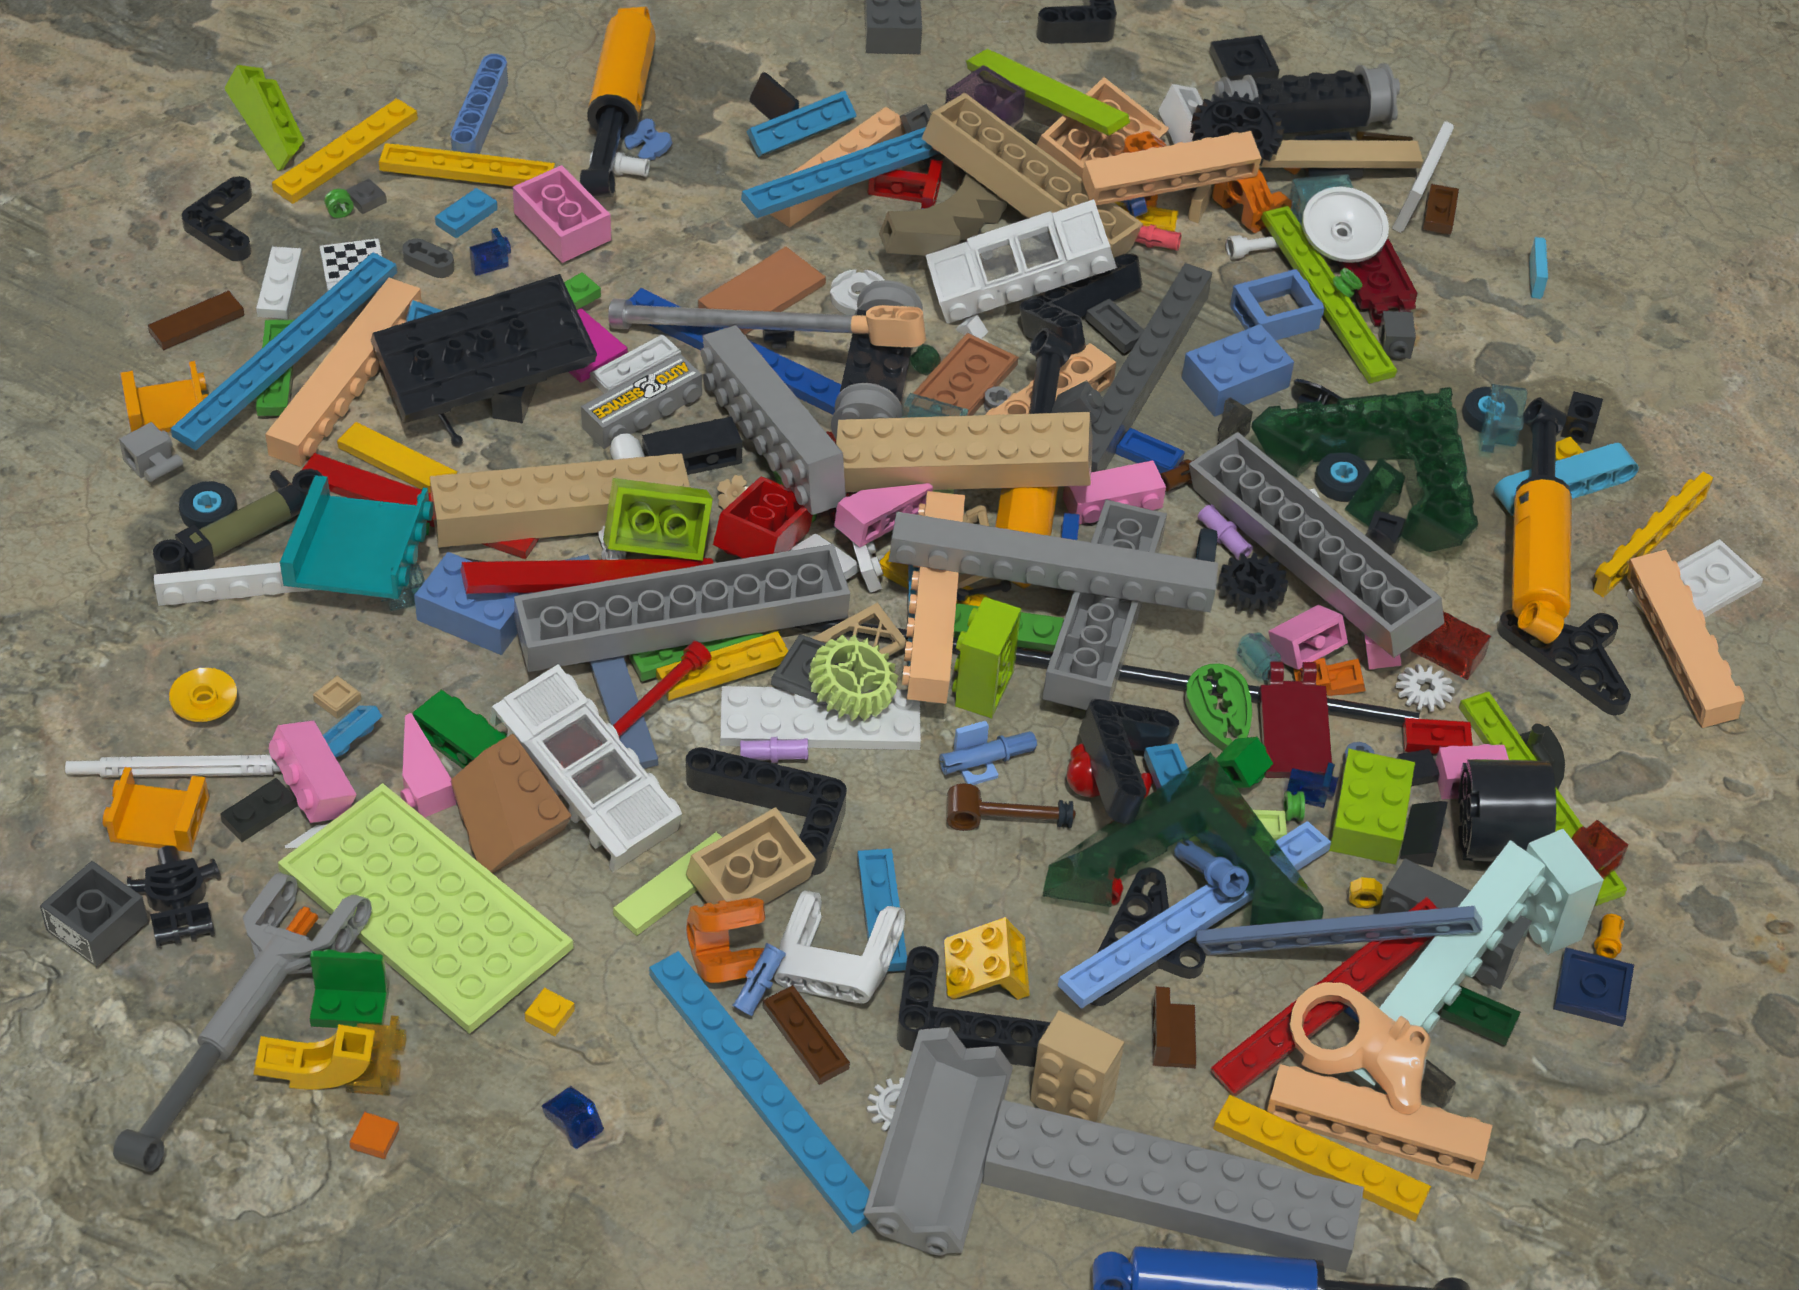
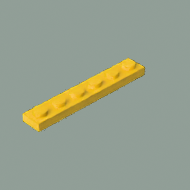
M396 98L272 182L273 191L294 204L418 119L417 110Z
M385 143L379 159V171L513 187L555 168V163L390 143Z
M1703 471L1694 480L1689 479L1678 496L1672 495L1665 504L1664 509L1660 513L1656 511L1650 517L1644 529L1638 528L1626 546L1620 545L1612 559L1608 563L1604 561L1598 567L1594 575L1597 581L1593 592L1604 598L1628 574L1630 559L1649 554L1706 499L1714 477Z
M1230 1094L1214 1124V1130L1307 1173L1364 1187L1362 1198L1415 1222L1431 1188L1426 1183Z

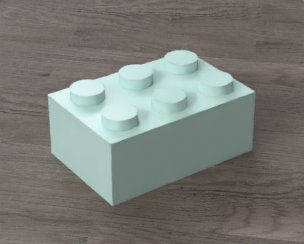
M1564 829L1530 842L1526 852L1545 864L1543 877L1546 879V882L1537 895L1529 894L1522 904L1525 906V909L1521 916L1531 920L1529 927L1531 938L1536 944H1540L1547 955L1582 940L1603 883V878Z

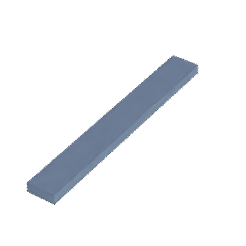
M587 554L565 560H590ZM623 656L589 661L608 721L612 726L638 702ZM642 716L619 737V740L626 748H631L636 753L640 765L645 769L657 766L658 756L645 718Z
M1475 906L1197 930L1196 942L1207 955H1220L1475 933L1483 931L1482 918Z

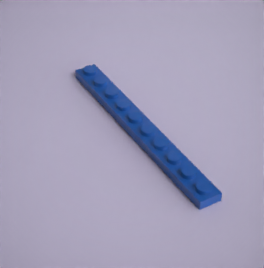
M640 288L630 298L632 305L680 307L643 288ZM647 324L698 350L704 348L703 335L725 329L722 327ZM750 341L797 398L832 415L834 414L835 402L840 393L841 384Z

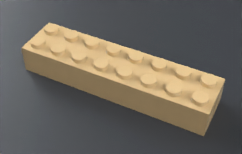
M966 93L961 94L932 112L921 139L931 145L934 150L939 151L950 159L957 167L962 168L974 177L977 182L985 185L997 194L1000 199L1016 208L1023 216L1031 218L1049 211L1054 213L1090 201L1083 181L1079 176ZM1114 202L1097 205L1113 258L1126 254L1131 250L1143 223Z
M1090 412L838 420L836 445L843 452L845 492H859L868 489L925 483L931 484L933 490L1091 486L1093 436Z
M682 453L430 476L431 502L434 503L433 518L438 548L527 538L597 533L603 529L602 527L606 523L613 478L690 487Z

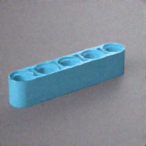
M1621 443L1606 445L1558 460L1555 463V477L1563 480L1570 487L1572 499L1625 483L1632 479L1639 470L1638 464ZM1532 469L1507 476L1500 480L1494 488V493L1511 516H1514L1516 487L1523 480L1532 477Z

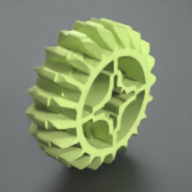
M843 635L837 638L836 641L830 639L826 642L825 646L817 650L815 657H813L810 663L811 671L808 680L812 682L811 692L819 693L817 703L826 702L827 711L837 710L839 718L844 714H848L851 721L856 719L858 715L864 721L870 715L876 717L881 713L882 709L885 710L892 701L891 698L894 697L897 691L898 675L894 673L896 664L888 662L889 653L881 654L879 652L880 644L874 647L868 645V638L862 642H859L855 635L850 637L849 641Z

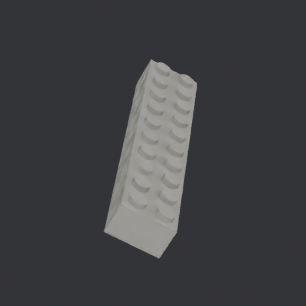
M1239 432L1189 463L1193 488L1197 493L1393 658L1444 624L1442 598Z
M834 544L518 595L514 596V621L528 672L553 668L557 664L559 666H566L691 644L693 641L701 643L848 618L850 591Z
M1006 1100L1001 1102L985 1161L983 1184L1279 1257L1323 1260L1324 1268L1346 1273L1353 1251L1364 1190L1362 1186Z

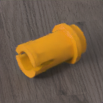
M1606 914L1602 918L1600 935L1594 942V947L1599 956L1613 959L1622 951L1620 938L1624 927V920H1621L1622 917L1619 915Z

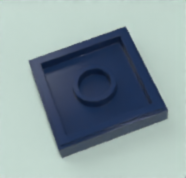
M1565 947L1553 1009L1623 1027L1626 1020L1634 964Z

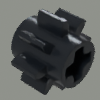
M763 329L764 343L771 342L772 349L787 348V342L794 341V331Z

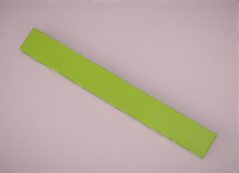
M988 48L966 60L969 70L1107 136L1112 135L1130 123L1129 114Z
M1289 206L1263 212L1261 220L1293 269H1297L1302 278L1308 281L1310 289L1316 298L1322 301L1324 316L1368 383L1371 384L1395 377L1397 373L1396 367L1351 299L1335 286L1333 282L1335 275L1321 254L1309 243L1304 234L1303 227Z
M1489 691L1460 701L1459 709L1468 722H1471L1472 728L1483 744L1505 745L1509 760L1537 761ZM1556 788L1555 832L1564 829L1603 878L1595 906L1625 896L1626 886Z

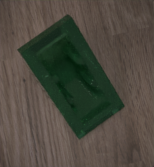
M1379 458L1345 510L1369 527L1376 510L1389 513L1399 505L1405 475Z

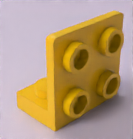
M1006 917L945 938L947 995L951 999H956L1000 984L1003 989H1007L1017 1000L1030 996L1025 937Z

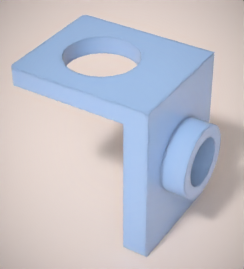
M987 721L955 729L953 751L987 743L989 730ZM993 762L984 764L987 770L980 775L972 774L968 769L960 770L965 783L976 785L997 779L998 772Z

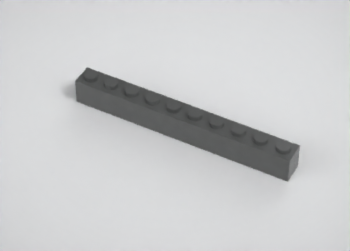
M1188 263L1183 265L1103 396L1104 406L1099 419L1091 424L1093 436L1091 472L1106 470L1116 453V446L1133 425L1207 301L1212 272Z

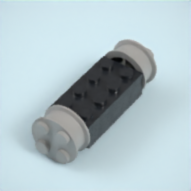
M1381 63L1377 68L1369 69L1364 65H1358L1354 73L1347 70H1339L1331 74L1313 72L1308 76L1284 75L1282 78L1269 79L1267 77H1258L1255 80L1251 75H1245L1242 80L1230 81L1228 77H1222L1220 81L1215 82L1214 87L1215 95L1219 98L1222 97L1223 91L1229 97H1233L1234 91H1237L1239 97L1242 98L1246 93H1249L1250 100L1260 97V105L1269 103L1268 111L1276 110L1275 118L1282 119L1281 127H1284L1283 134L1367 127L1370 122L1381 121L1384 125H1389L1392 121L1397 120L1398 116L1396 95L1400 93V83L1398 78H1394L1392 70L1387 63Z
M890 280L874 281L860 292L857 310L854 315L866 316L868 309L879 305L918 307L922 311L923 306L920 297L912 287ZM852 334L840 393L836 398L835 412L831 420V430L836 439L838 420L902 418V401L913 347L876 346L870 343L869 334Z

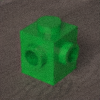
M1258 736L1236 738L1212 761L1228 789L1251 787L1260 782L1265 776L1264 773L1274 764Z

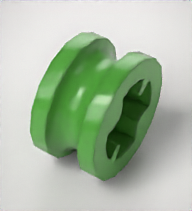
M334 189L325 196V206L332 217L343 218L352 212L354 208L353 201L346 190Z
M1343 268L1340 271L1341 276H1335L1333 282L1344 295L1352 297L1355 294L1354 290H1359L1362 287V283L1352 271Z
M1285 791L1283 811H1285L1286 821L1296 818L1298 822H1303L1305 798L1302 791H1298L1296 795H1292L1290 791Z

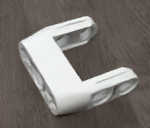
M803 891L797 900L781 939L779 949L785 952L786 956L783 957L777 968L774 980L784 988L794 985L798 992L855 1003H867L888 971L904 929V909L887 906L879 912L863 956L810 946L822 918L820 912L821 896L817 892Z

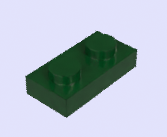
M1459 985L1462 988L1460 994L1450 1006L1445 1003L1440 1017L1506 1046L1521 1012Z

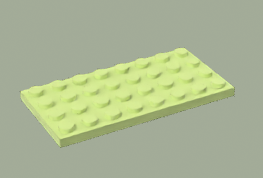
M383 783L278 862L279 871L294 876L297 880V886L330 915L333 914L340 902L348 896L354 894L368 898L372 905L371 915L357 938L376 954H382L386 963L469 1034L574 948L573 940Z

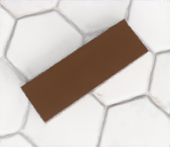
M228 290L148 324V329L159 346L165 350L244 316V309Z
M794 985L763 1000L764 1010L819 1085L850 1069L849 1060Z

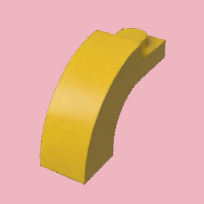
M338 1024L337 1031L332 1037L311 1043L261 1036L254 1075L290 1080L289 1088L327 1089L344 1085L361 1076L367 1069L370 1062L375 1030Z

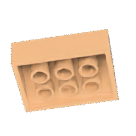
M1103 77L1086 95L1129 114L1130 123L1112 135L1107 136L1066 115H1062L1041 135L1037 146L1082 179L1085 161L1096 157L1104 158L1123 153L1125 139L1130 135L1150 131L1161 139L1168 132L1169 128Z

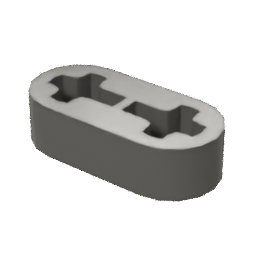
M410 239L404 243L403 260L408 266L436 278H446L453 274L454 256L448 250L422 239Z

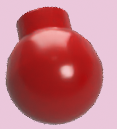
M1083 744L1077 745L1070 753L1071 761L1067 767V782L1076 794L1087 798L1097 797L1100 795L1090 766V757L1085 751Z

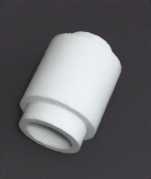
M620 434L611 442L610 454L613 460L645 457L640 442L631 434Z

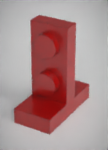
M932 159L928 174L895 169L869 179L868 195L921 203V209L936 205L941 185L943 161Z

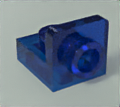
M498 228L491 229V241L469 247L471 269L475 276L509 267L508 254H511L510 242L506 236L502 237Z
M1328 762L1325 776L1292 768L1287 791H1290L1292 795L1302 791L1305 804L1324 808L1327 795L1332 797L1335 795L1339 778L1332 776L1335 764Z
M569 1086L541 1105L545 1117L565 1131L570 1145L575 1149H578L604 1130L594 1102L572 1086Z

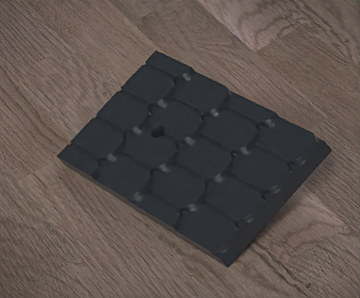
M561 274L372 333L371 337L372 346L390 391H392V396L403 423L450 412L453 407L489 399L496 393L547 380V377L585 368L590 363L595 362L597 352Z

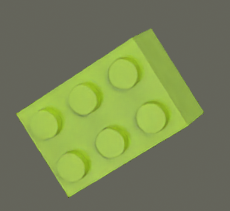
M613 478L603 541L607 548L611 550L703 561L713 498L706 489Z
M984 597L979 608L974 607L968 619L969 628L967 632L962 631L956 645V650H959L960 653L954 666V671L958 672L952 687V692L956 693L955 707L988 718L993 717L1014 673L1022 608Z
M1348 749L1342 773L1329 851L1396 865L1404 836L1415 762Z

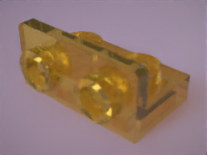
M391 1015L389 1026L357 1023L358 1028L375 1030L369 1065L361 1076L345 1084L346 1093L390 1096L392 1082H398L400 1077L401 1062L397 1060L398 1051H404L406 1045V1029L400 1028L399 1016Z

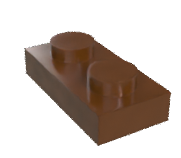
M1431 184L1423 230L1451 235L1459 193L1458 188Z

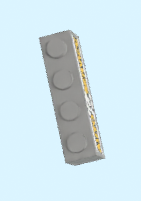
M679 353L581 406L582 429L605 449L611 446V442L616 436L625 433L633 434L640 429H644L656 420L670 415L678 408L702 396V374Z

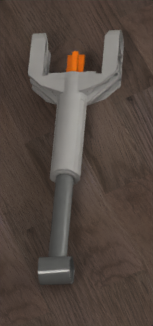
M279 872L270 879L243 916L246 932L251 939L255 955L254 961L197 1039L200 1048L139 1132L126 1129L119 1134L113 1147V1155L117 1161L148 1172L155 1170L160 1165L165 1149L164 1143L160 1139L218 1059L226 1060L288 974L312 972L311 951H324L327 949L338 952L348 951L370 918L372 905L368 898L354 894L344 898L312 942L306 935L319 917L316 913L311 912L308 907L300 909L286 929L277 928L295 903L298 885L296 878ZM284 885H285L284 892H283V894L281 895L282 888H283Z

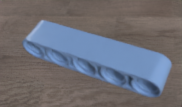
M489 54L482 59L451 131L452 151L480 154L508 86L507 60L504 56Z

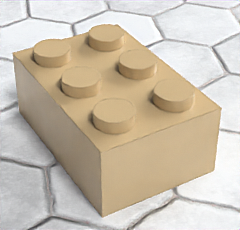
M775 807L692 854L686 875L707 903L717 904L718 901L722 900L729 902L746 898H758L763 900L765 905L808 880L816 859Z
M1058 1010L1038 1043L1030 1102L1043 1110L1101 1123L1114 1101L1125 1041Z

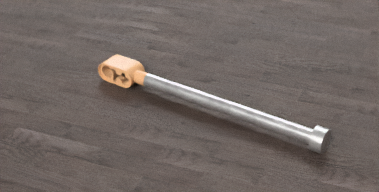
M614 298L610 302L608 312L610 326L614 329H629L632 323L722 328L737 325L738 328L869 334L870 343L876 346L917 347L926 341L923 311L918 307L874 306L867 310L866 316L638 306L632 305L630 299Z

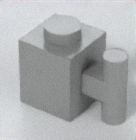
M152 422L119 439L123 461L140 478L145 476L149 482L183 465V461L178 454L173 456L171 454L170 448L173 447L170 436L166 431H160Z

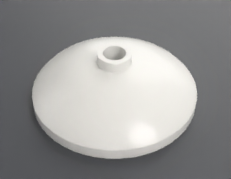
M1332 187L1318 192L1308 201L1302 216L1303 231L1309 243L1322 255L1340 262H1361L1373 257L1382 249L1388 237V219L1380 204L1368 194L1349 187Z

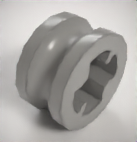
M999 386L989 388L985 392L984 397L985 411L988 412L991 408H996L1005 402L1011 395V392Z

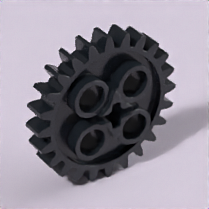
M1223 91L1221 98L1212 94L1211 101L1203 99L1202 105H1197L1196 112L1193 113L1190 132L1193 133L1192 141H1198L1207 137L1214 138L1234 132L1251 131L1262 158L1260 166H1262L1264 159L1271 161L1272 154L1277 155L1278 149L1281 147L1284 127H1281L1282 119L1275 118L1277 111H1268L1269 103L1259 104L1260 97L1250 100L1249 93H1246L1242 98L1239 97L1237 91H1234L1233 97H1229Z

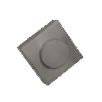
M370 178L346 189L353 201L354 207L361 214L387 203L386 193Z

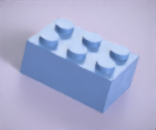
M1259 324L1187 352L1185 354L1182 380L1212 415L1216 417L1288 388L1290 386L1294 361L1266 329Z
M447 552L414 595L417 621L502 655L518 634L514 621V596L533 592L466 594L460 571L462 562L473 561Z

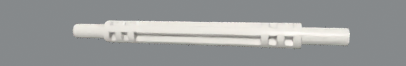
M270 755L101 757L100 761H66L65 764L66 775L100 774L101 778L121 777L124 767L132 768L133 777L274 775V772H281L276 761Z

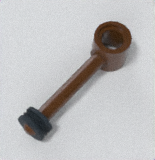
M966 783L956 784L950 787L947 792V823L951 828L959 831H969L977 828L981 823V815L1057 820V827H1061L1062 824L1065 827V824H1067V828L1072 827V822L1076 816L1073 801H1069L1068 804L1065 801V804H1063V800H1059L1058 807L982 802L980 789Z

